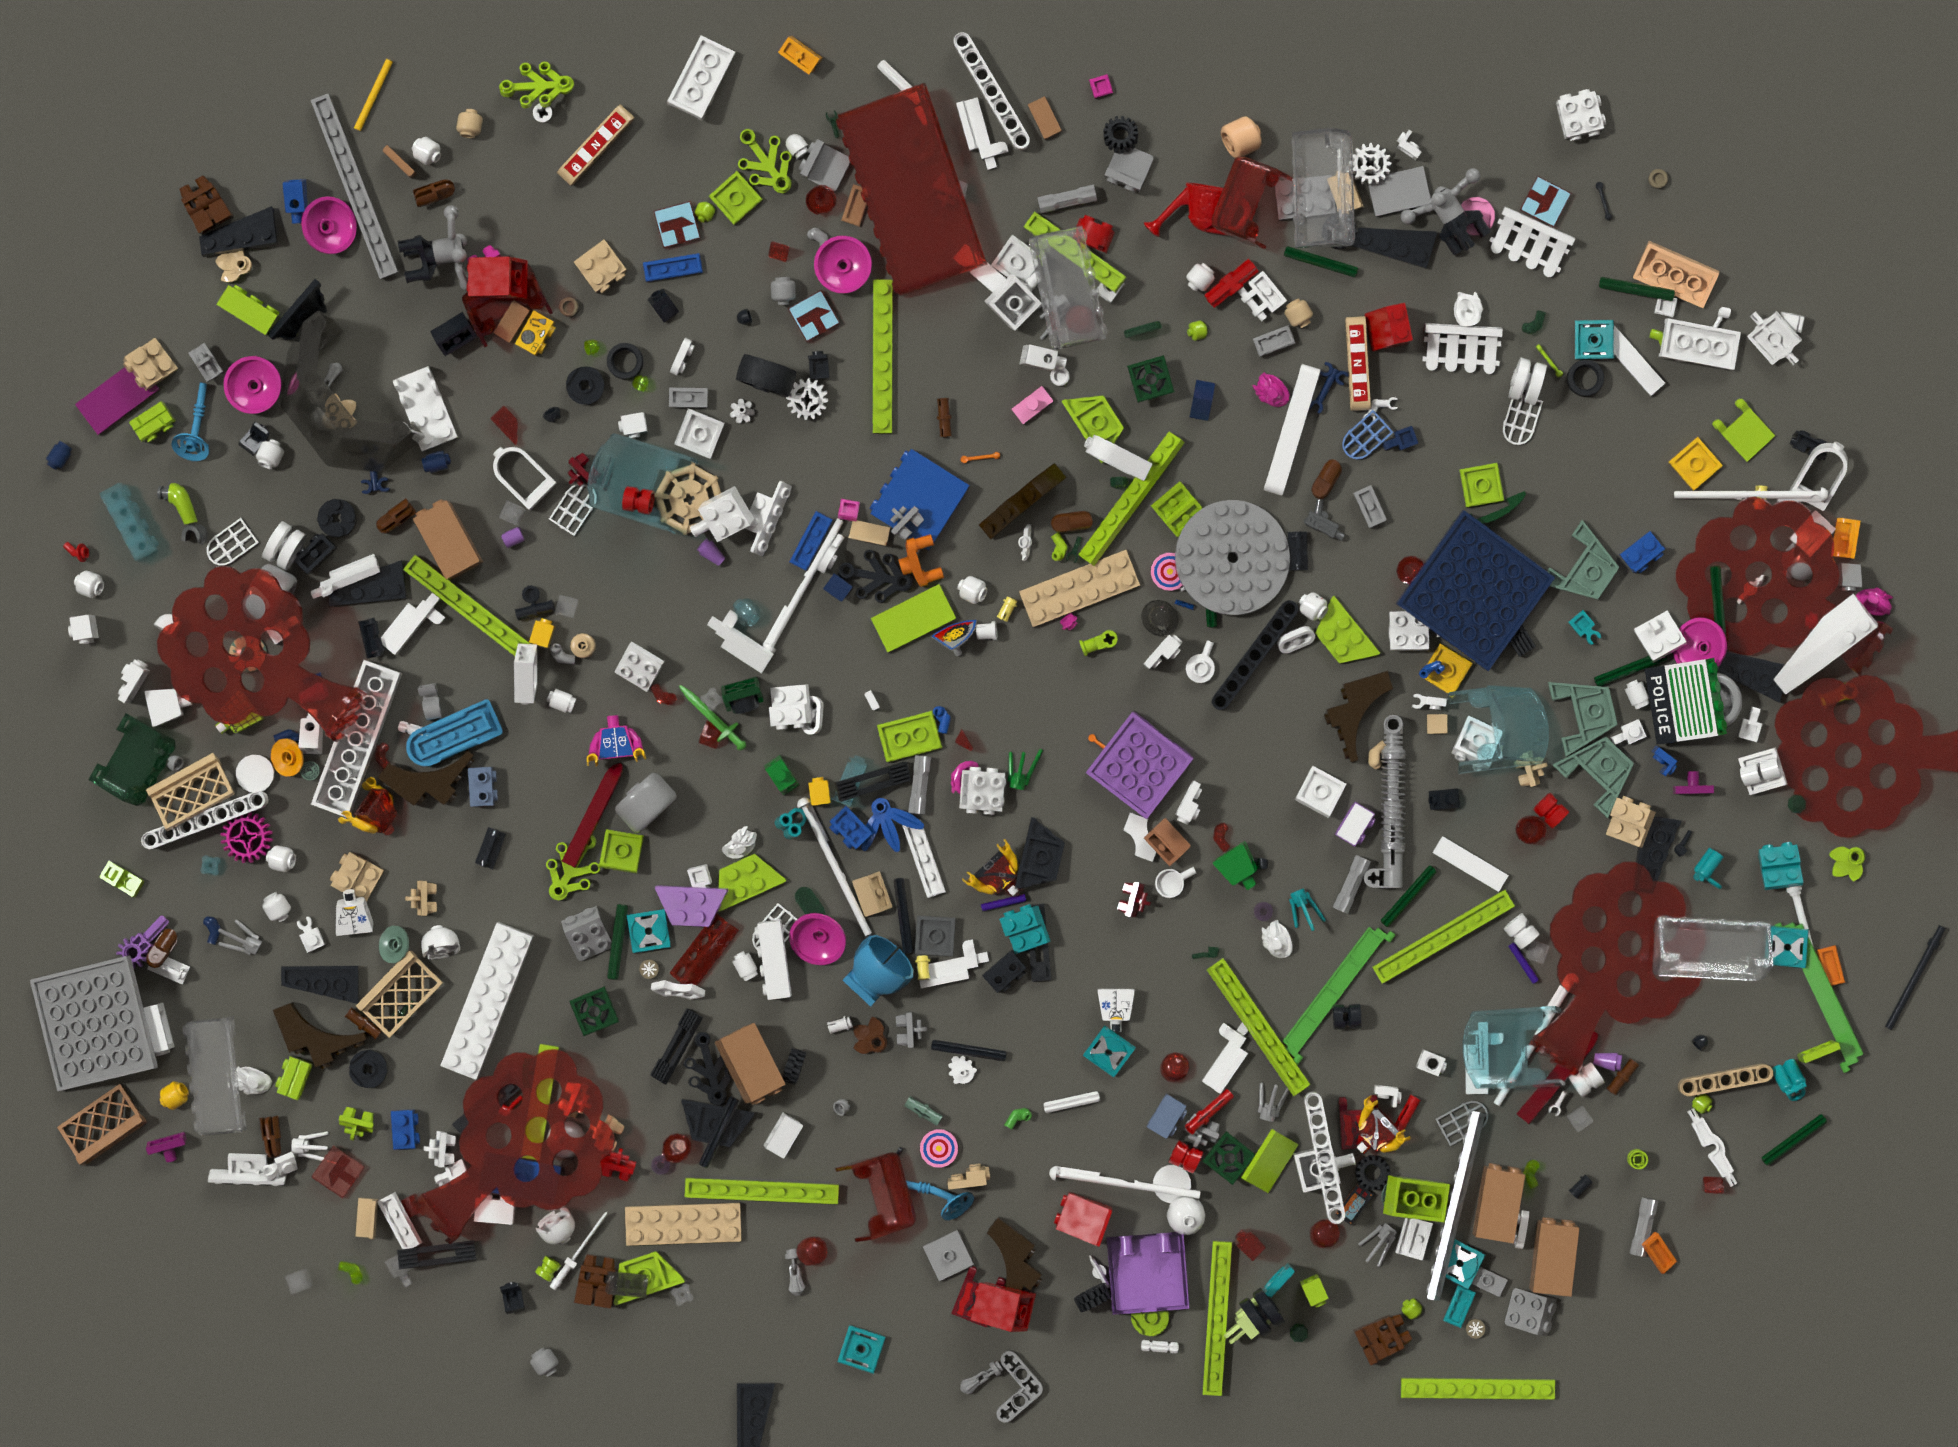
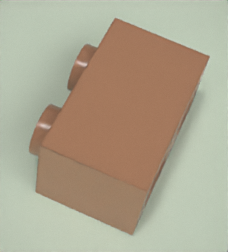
M1166 818L1144 837L1147 843L1169 866L1191 847Z

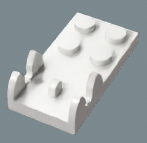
M700 36L667 101V105L673 106L703 121L707 109L712 104L715 93L735 55V51L704 36Z
M1669 318L1664 320L1665 326L1659 358L1674 359L1678 362H1690L1728 370L1735 369L1741 332Z
M430 366L393 380V384L399 393L401 404L407 413L422 452L458 438Z

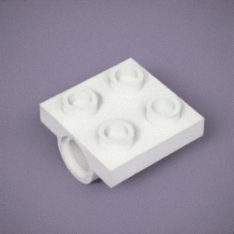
M1406 611L1389 612L1390 651L1429 650V628Z
M631 641L615 673L647 692L659 674L664 661Z
M1776 747L1738 758L1741 766V778L1744 785L1747 786L1749 795L1787 784Z

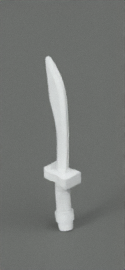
M607 1212L599 1219L572 1259L567 1257L563 1263L565 1265L556 1278L554 1277L550 1285L552 1289L556 1290L560 1287L568 1272L574 1269L577 1264L574 1262L600 1226Z

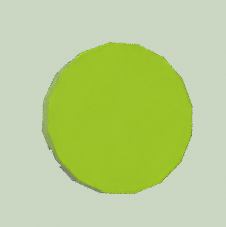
M1169 1312L1131 1313V1321L1134 1328L1140 1334L1156 1336L1166 1329L1169 1322Z

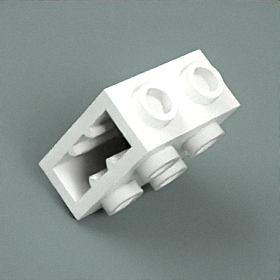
M1589 89L1578 92L1579 95L1572 97L1571 94L1562 95L1560 100L1556 101L1565 139L1570 138V141L1582 139L1581 135L1589 134V137L1596 136L1604 129L1606 120L1604 114L1600 113L1601 99L1599 95H1596L1595 91L1590 92Z
M970 767L969 770H962L959 808L966 809V813L978 814V810H983V814L995 815V811L1002 812V807L1004 806L1003 793L1006 785L1005 773H998V769L987 768V771L984 772L981 771V767Z

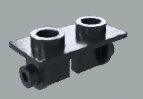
M1800 430L1793 433L1792 436L1796 437V439L1792 437L1789 444L1792 445V448L1803 453L1809 447L1808 455H1810L1814 448L1827 442L1819 438L1816 440L1810 437L1808 432ZM1820 453L1815 458L1819 461L1821 459L1825 460L1827 453Z
M1288 532L1289 571L1308 570L1307 532Z
M375 618L358 621L367 659L383 656V651H385L381 638L378 637L380 632L377 624L378 621Z
M488 827L475 863L493 870L506 833Z

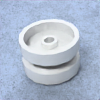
M1520 358L1512 375L1508 398L1519 400L1524 390H1526L1524 395L1525 403L1535 405L1543 384L1547 365L1537 362L1530 373V360Z
M282 521L269 538L262 558L269 562L277 559V566L287 571L296 559V554L301 550L307 534L299 530H295L291 534L292 526Z

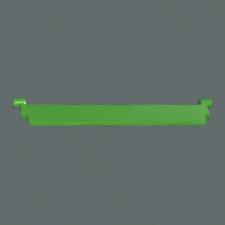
M1781 922L1774 925L1805 929L1802 923L1795 926L1794 922L1782 926ZM1808 937L1807 965L1802 970L1836 1042L1840 1045V1050L1845 1059L1844 1062L1840 1063L1843 1073L1850 1071L1849 1065L1859 1062L1858 1056L1864 1053ZM1801 943V949H1800V954H1802V955H1803V943Z
M1368 927L1282 1042L1288 1046L1286 1050L1294 1056L1293 1060L1297 1065L1303 1059L1298 1054L1300 1049L1383 939L1391 943L1396 936L1394 933L1389 931L1386 934L1379 928L1374 931Z

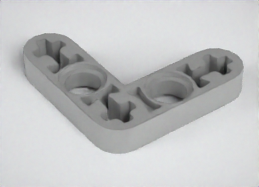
M1011 1350L1003 1352L1001 1364L1021 1388L997 1409V1418L1004 1423L1011 1421L1038 1398L1043 1391L1041 1382L1019 1356ZM1005 1355H1013V1362L1015 1364L1019 1362L1021 1365L1016 1366L1015 1369L1011 1371L1010 1369L1013 1368V1366L1010 1362H1008L1007 1364L1004 1362L1006 1360ZM1025 1369L1027 1377L1019 1379L1016 1376L1017 1370ZM1030 1376L1033 1378L1030 1382L1034 1386L1039 1385L1037 1393L1034 1391L1030 1392L1031 1387L1028 1383L1026 1386L1022 1384L1028 1381ZM1023 1396L1025 1399L1024 1405H1015V1397ZM1011 1402L1013 1408H1015L1017 1411L1014 1412L1012 1409L1008 1413V1418L1005 1416L1001 1417V1410L1004 1409L1006 1411L1008 1408H1010L1008 1403Z

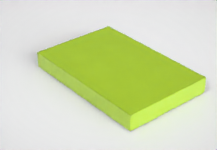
M933 711L877 725L886 762L942 748Z
M1271 1129L1241 1178L1269 1193L1299 1144Z

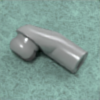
M812 228L807 233L808 238L818 241L820 246L828 240L827 234L818 228Z
M554 643L551 646L550 653L557 663L575 664V655L565 654L558 643Z

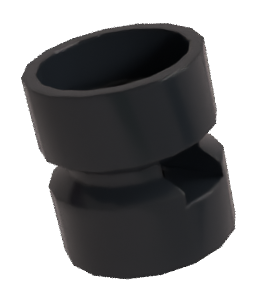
M1344 1004L1333 1005L1334 1030L1345 1029L1347 1026L1350 1029H1361L1360 1004H1349L1348 1007H1345ZM1343 1013H1347L1348 1021H1343Z

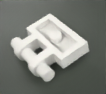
M1264 271L1248 283L1252 288L1250 292H1247L1244 287L1238 291L1242 297L1241 300L1248 304L1252 309V314L1255 317L1257 316L1261 322L1267 318L1263 312L1264 309L1268 308L1273 313L1287 302ZM1255 294L1263 302L1260 306L1252 298Z

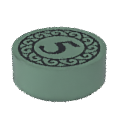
M313 761L305 762L300 770L301 776L306 780H315L320 774L319 765Z

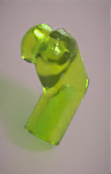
M1537 1160L1528 1161L1523 1171L1530 1189L1539 1185L1535 1178V1173L1540 1167Z
M340 1261L338 1270L348 1272L351 1282L359 1284L363 1279V1274L358 1265Z

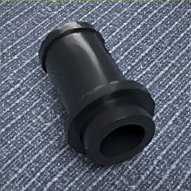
M1586 1175L1580 1176L1581 1179L1569 1189V1192L1576 1199L1588 1187H1592L1591 1184L1593 1182Z

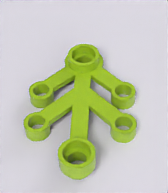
M541 62L539 64L540 73L547 75L553 80L545 81L531 69L529 63H522L520 65V73L530 78L533 82L513 83L509 80H504L500 83L499 90L503 97H511L515 91L534 90L529 95H524L520 98L521 107L525 109L530 108L532 103L539 97L540 105L546 108L551 105V102L558 95L569 94L574 88V81L569 76H559L551 69L548 62ZM553 89L548 95L543 94L546 90Z
M750 129L743 130L740 134L741 142L751 147L761 163L742 158L738 161V167L741 170L766 171L772 176V178L760 177L758 174H752L749 181L753 186L759 184L773 186L774 190L778 193L788 192L791 188V180L787 176L789 162L792 160L791 153L788 151L781 153L780 159L782 164L780 173H778L775 169L777 148L781 143L778 136L770 137V149L767 158L755 141V133ZM746 134L752 136L750 141L744 139ZM773 138L778 139L777 145L771 144ZM784 154H789L790 156L787 161L782 158ZM742 161L747 162V166L745 168H742L740 166V163ZM757 176L759 181L753 183L751 181L752 177ZM779 181H785V186L779 187Z
M594 835L591 836L592 843L587 845L578 865L588 849L595 847L597 841ZM564 842L558 843L556 846L561 862L568 849L567 844ZM563 844L565 846L564 852L559 851V845ZM549 859L546 862V867L550 870L553 882L549 888L550 896L554 900H563L568 892L589 889L591 882L588 879H582L579 883L567 884L572 877L588 873H598L601 869L599 863L593 862L589 866L574 868L562 862L564 875L560 880L557 872L558 862L555 859ZM550 861L555 862L556 865L554 868L549 867ZM593 864H596L598 866V870L596 872L592 871L591 866ZM582 881L588 882L587 888L581 886ZM557 887L562 889V893L559 895L555 893Z

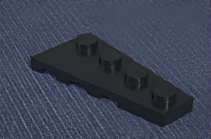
M272 206L200 236L201 255L207 257L278 245L274 208Z
M1358 228L1353 247L1426 269L1437 232Z
M403 560L379 568L380 572L334 590L333 593L328 595L329 606L407 598Z
M1726 651L1724 660L1718 667L1717 672L1780 703L1782 689L1774 681V678L1785 664Z
M1654 816L1643 847H1638L1632 891L1653 893L1662 865L1666 861L1668 850L1674 841L1675 833L1682 820Z
M281 966V986L358 1004L359 966Z
M737 1383V1447H760L775 1383Z

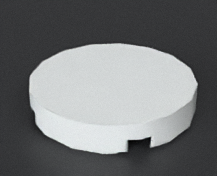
M250 755L243 758L236 768L238 784L248 792L264 791L274 780L275 771L272 763L261 755Z
M1166 1165L1161 1167L1153 1179V1184L1191 1189V1179L1188 1173L1180 1166ZM1155 1192L1161 1200L1167 1203H1171L1176 1198L1181 1197Z

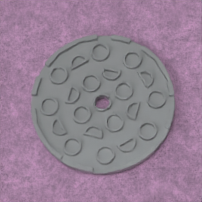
M1225 500L1202 508L1184 525L1177 540L1175 566L1180 583L1196 603L1218 614L1243 615L1265 606L1281 590L1289 571V546L1281 526L1268 512L1249 502ZM1231 552L1235 553L1238 557L1235 563H1231L1227 559L1228 554Z

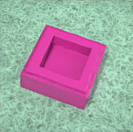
M1108 74L1089 80L1094 99L1113 93Z
M841 499L838 519L857 522L860 502Z

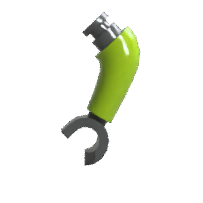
M171 483L170 486L165 488L164 486H159L157 490L158 499L162 500L164 498L170 504H173L184 525H187L182 531L181 541L190 540L191 531H194L199 544H204L208 536L207 530L203 525L196 524L198 520L186 489L176 483Z

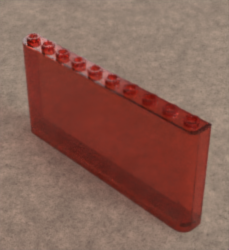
M921 83L838 114L836 123L838 128L843 131L844 137H842L844 146L849 149V161L856 170L855 179L858 184H861L863 190L861 196L863 201L867 202L869 208L867 210L868 217L871 221L873 220L875 225L873 231L875 237L880 240L881 246H879L881 255L886 258V270L889 275H892L894 292L904 296L987 266L926 83Z

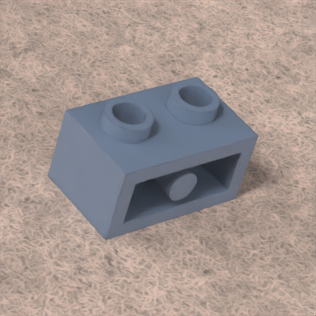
M493 767L468 768L470 807L495 805V801H498V791L494 790V782H497V772L493 771Z
M1166 1093L1146 1125L1147 1128L1165 1139L1168 1136L1172 1137L1177 1129L1175 1124L1178 1119L1182 1121L1187 1113V1110H1185L1186 1105Z

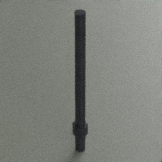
M1939 925L1933 937L1929 939L1928 947L1886 1023V1028L1893 1029L1934 950L1938 949L1939 941L1946 928Z

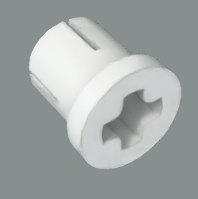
M539 103L533 109V116L538 122H548L552 117V109L550 106L542 107ZM545 109L548 115L541 118L538 112H543Z
M992 621L989 624H977V639L997 640L996 621Z

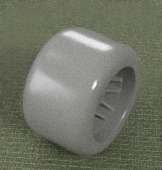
M265 564L253 579L242 604L243 614L267 627L275 626L285 613L297 586L295 576L272 564Z
M1717 673L1718 681L1721 685L1720 696L1724 704V719L1727 726H1729L1736 720L1741 711L1742 695L1739 687L1730 677Z
M653 772L626 793L627 796L616 805L615 811L633 832L640 833L676 800L677 795L659 774Z

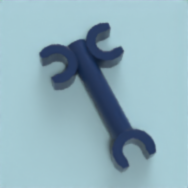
M1329 362L1324 363L1325 366H1328L1329 372L1324 373L1320 371L1319 373L1323 377L1328 376L1316 400L1312 401L1309 409H1311L1314 404L1319 405L1318 414L1323 410L1322 403L1334 381L1338 385L1343 386L1344 383L1339 380V376L1344 375L1348 377L1349 375L1345 371H1338L1333 368Z
M374 443L373 451H369L367 444H364L363 449L368 454L371 481L366 479L361 481L362 484L367 483L369 485L368 490H363L362 493L369 494L372 491L378 490L382 492L390 491L389 488H382L381 486L383 481H389L388 478L383 477L378 480L376 453L379 449L378 444Z

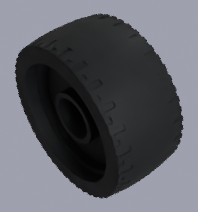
M744 354L738 367L736 380L767 393L788 397L793 388L797 371L759 357Z

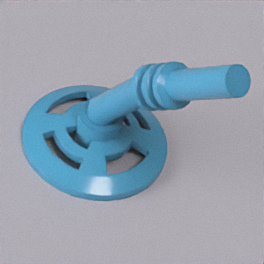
M203 382L199 384L197 403L194 404L196 408H194L195 412L193 413L194 421L191 434H178L171 443L177 455L190 461L204 460L209 454V446L203 439L198 437L201 420L205 412L203 408L206 407L204 401L207 383ZM178 439H180V446H181V447H179V445H178V443H177V440H178ZM186 450L189 451V452H194V451H196L197 454L187 453Z
M897 1179L896 1187L917 1190L918 1193L922 1191L923 1194L925 1192L926 1194L931 1193L946 1199L947 1204L941 1212V1217L944 1220H952L962 1215L974 1201V1195L971 1192L953 1195L931 1186L930 1183L926 1184L924 1182L922 1184L921 1181L916 1183Z

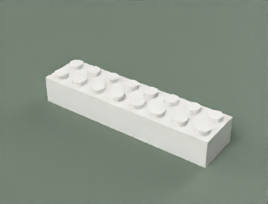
M367 660L363 661L311 805L344 817L346 816L341 814L343 811H350L352 813L402 673Z
M500 922L496 923L440 1066L475 1080L479 1078L532 944L533 935Z

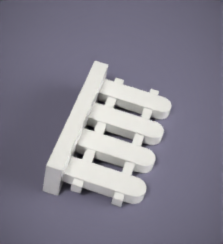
M1504 206L1502 215H1505L1504 219L1499 218L1497 223L1501 225L1495 238L1491 237L1489 240L1492 242V252L1500 253L1504 247L1510 250L1508 257L1511 261H1517L1520 256L1527 258L1526 266L1529 269L1536 268L1538 263L1545 266L1543 273L1547 277H1552L1555 271L1560 272L1561 268L1558 265L1564 253L1568 255L1569 250L1566 248L1568 244L1573 245L1575 238ZM1515 221L1522 223L1521 228L1514 225ZM1511 229L1518 232L1512 246L1505 243ZM1533 229L1540 231L1538 236L1531 233ZM1529 237L1536 240L1530 254L1523 251ZM1550 237L1556 238V243L1549 241ZM1546 245L1553 248L1548 261L1540 259Z
M1424 323V331L1428 333V337L1424 336V342H1427V355L1423 356L1422 361H1426V367L1429 370H1435L1438 362L1445 363V368L1452 372L1456 370L1457 363L1464 364V368L1468 373L1474 372L1476 365H1483L1484 371L1487 374H1492L1495 371V366H1499L1500 361L1496 360L1497 346H1501V341H1497L1498 337H1502L1503 329L1501 327H1464L1452 324ZM1440 333L1447 334V338H1441ZM1459 334L1466 335V339H1459ZM1478 336H1486L1485 340H1478ZM1439 343H1447L1446 357H1438ZM1459 344H1466L1465 359L1458 358ZM1478 345H1485L1484 360L1477 359Z

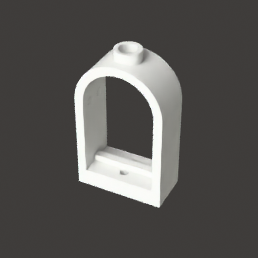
M1093 435L1092 438L1088 437L1085 441L1086 453L1130 476L1145 480L1152 463L1096 435Z
M1835 441L1834 443L1820 444L1814 448L1791 486L1790 491H1813L1800 484L1813 460L1823 452L1837 454L1843 461V467L1828 491L1827 500L1824 502H1807L1824 511L1847 472L1848 459L1843 450L1844 446Z
M499 447L493 454L495 456L493 469L496 477L530 511L557 484L532 457L520 448L509 447L503 449ZM510 452L521 453L546 478L526 499L500 474L499 463L503 456Z

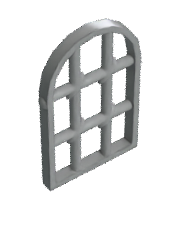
M1478 1101L1462 1103L1460 1106L1435 1119L1450 1146L1463 1139L1464 1133L1462 1129L1468 1127L1467 1124L1462 1127L1459 1126L1457 1120L1470 1115L1472 1111L1483 1107L1486 1112V1120L1482 1128L1486 1125L1488 1112L1482 1103ZM1477 1103L1479 1105L1468 1109L1466 1104ZM1464 1106L1467 1112L1454 1117L1452 1112ZM1450 1114L1452 1120L1441 1125L1438 1120ZM1451 1123H1455L1457 1129L1446 1135L1443 1128ZM1457 1132L1461 1134V1138L1450 1143L1448 1137Z

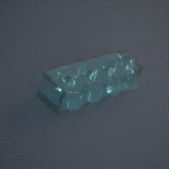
M117 483L99 493L135 561L139 562L159 551L157 549L158 541L154 535L151 536L148 529L150 527L145 518L141 519L139 515L141 510L136 502H132L130 498L132 494L127 485Z

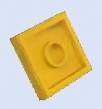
M1696 437L1668 462L1693 491L1723 466L1699 437Z
M1439 644L1427 664L1441 661L1445 669L1440 674H1437L1434 670L1427 678L1423 679L1453 696L1473 663L1444 645Z

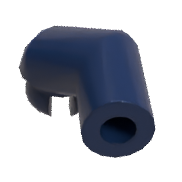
M291 729L273 735L275 742L288 738L299 745L300 734Z
M207 916L203 920L204 926L210 932L207 942L216 945L220 935L218 929H221L214 917Z

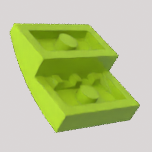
M1180 481L1151 505L1176 537L1180 535L1188 520L1202 509L1201 505Z

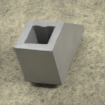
M1838 564L1837 587H1842L1841 591L1853 592L1856 591V588L1862 587L1861 565Z

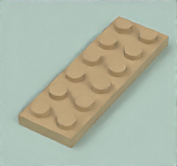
M1127 550L1098 560L1095 566L1091 564L1085 565L1021 590L1019 593L1031 624L1035 627L1138 587L1140 584Z
M740 1202L625 1207L626 1246L742 1241Z

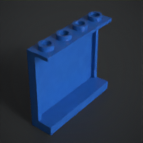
M910 449L909 452L905 451L902 455L900 467H895L890 474V477H892L890 483L883 485L880 490L882 494L880 499H875L869 509L872 511L870 514L894 528L901 519L899 518L893 523L890 519L895 514L891 510L895 508L899 511L904 506L907 509L902 515L904 517L915 506L924 521L918 527L911 521L905 525L912 532L908 538L914 537L916 539L931 534L934 543L970 485L913 449ZM932 546L926 547L925 549L929 551Z

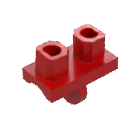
M619 1148L618 1153L603 1154L599 1167H601L602 1176L611 1177L613 1170L620 1172V1180L629 1181L631 1174L633 1175L637 1162L629 1160V1156L623 1155V1149Z

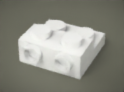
M1168 635L1143 665L1148 669L1151 667L1155 669L1162 661L1161 655L1166 660L1169 658L1174 659L1181 651L1178 647L1183 642L1176 635L1172 637Z
M134 659L130 665H125L121 672L123 674L121 679L126 681L127 685L123 684L120 688L118 700L123 703L132 702L150 672L146 668L147 664Z
M809 684L770 688L772 707H769L771 726H776V730L788 729V725L794 724V728L805 727V723H812Z
M1468 716L1451 753L1459 761L1467 760L1472 762V766L1476 769H1486L1492 760L1503 731Z
M1192 781L1175 815L1179 816L1177 820L1186 825L1189 824L1191 819L1195 820L1200 811L1197 809L1198 804L1192 802L1193 798L1198 799L1202 791L1199 788L1201 784L1196 781Z

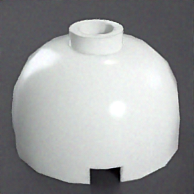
M441 925L433 926L423 936L421 941L423 957L425 958L427 955L428 959L431 960L449 957L447 953L454 951L455 955L460 951L459 940L455 932L449 928H443Z
M1181 1196L1170 1203L1167 1219L1175 1232L1181 1235L1183 1233L1184 1235H1191L1202 1228L1205 1222V1211L1198 1199Z
M560 1208L561 1212L555 1214V1211H552L538 1222L539 1228H536V1231L545 1242L549 1244H565L571 1239L575 1229V1221L567 1208Z

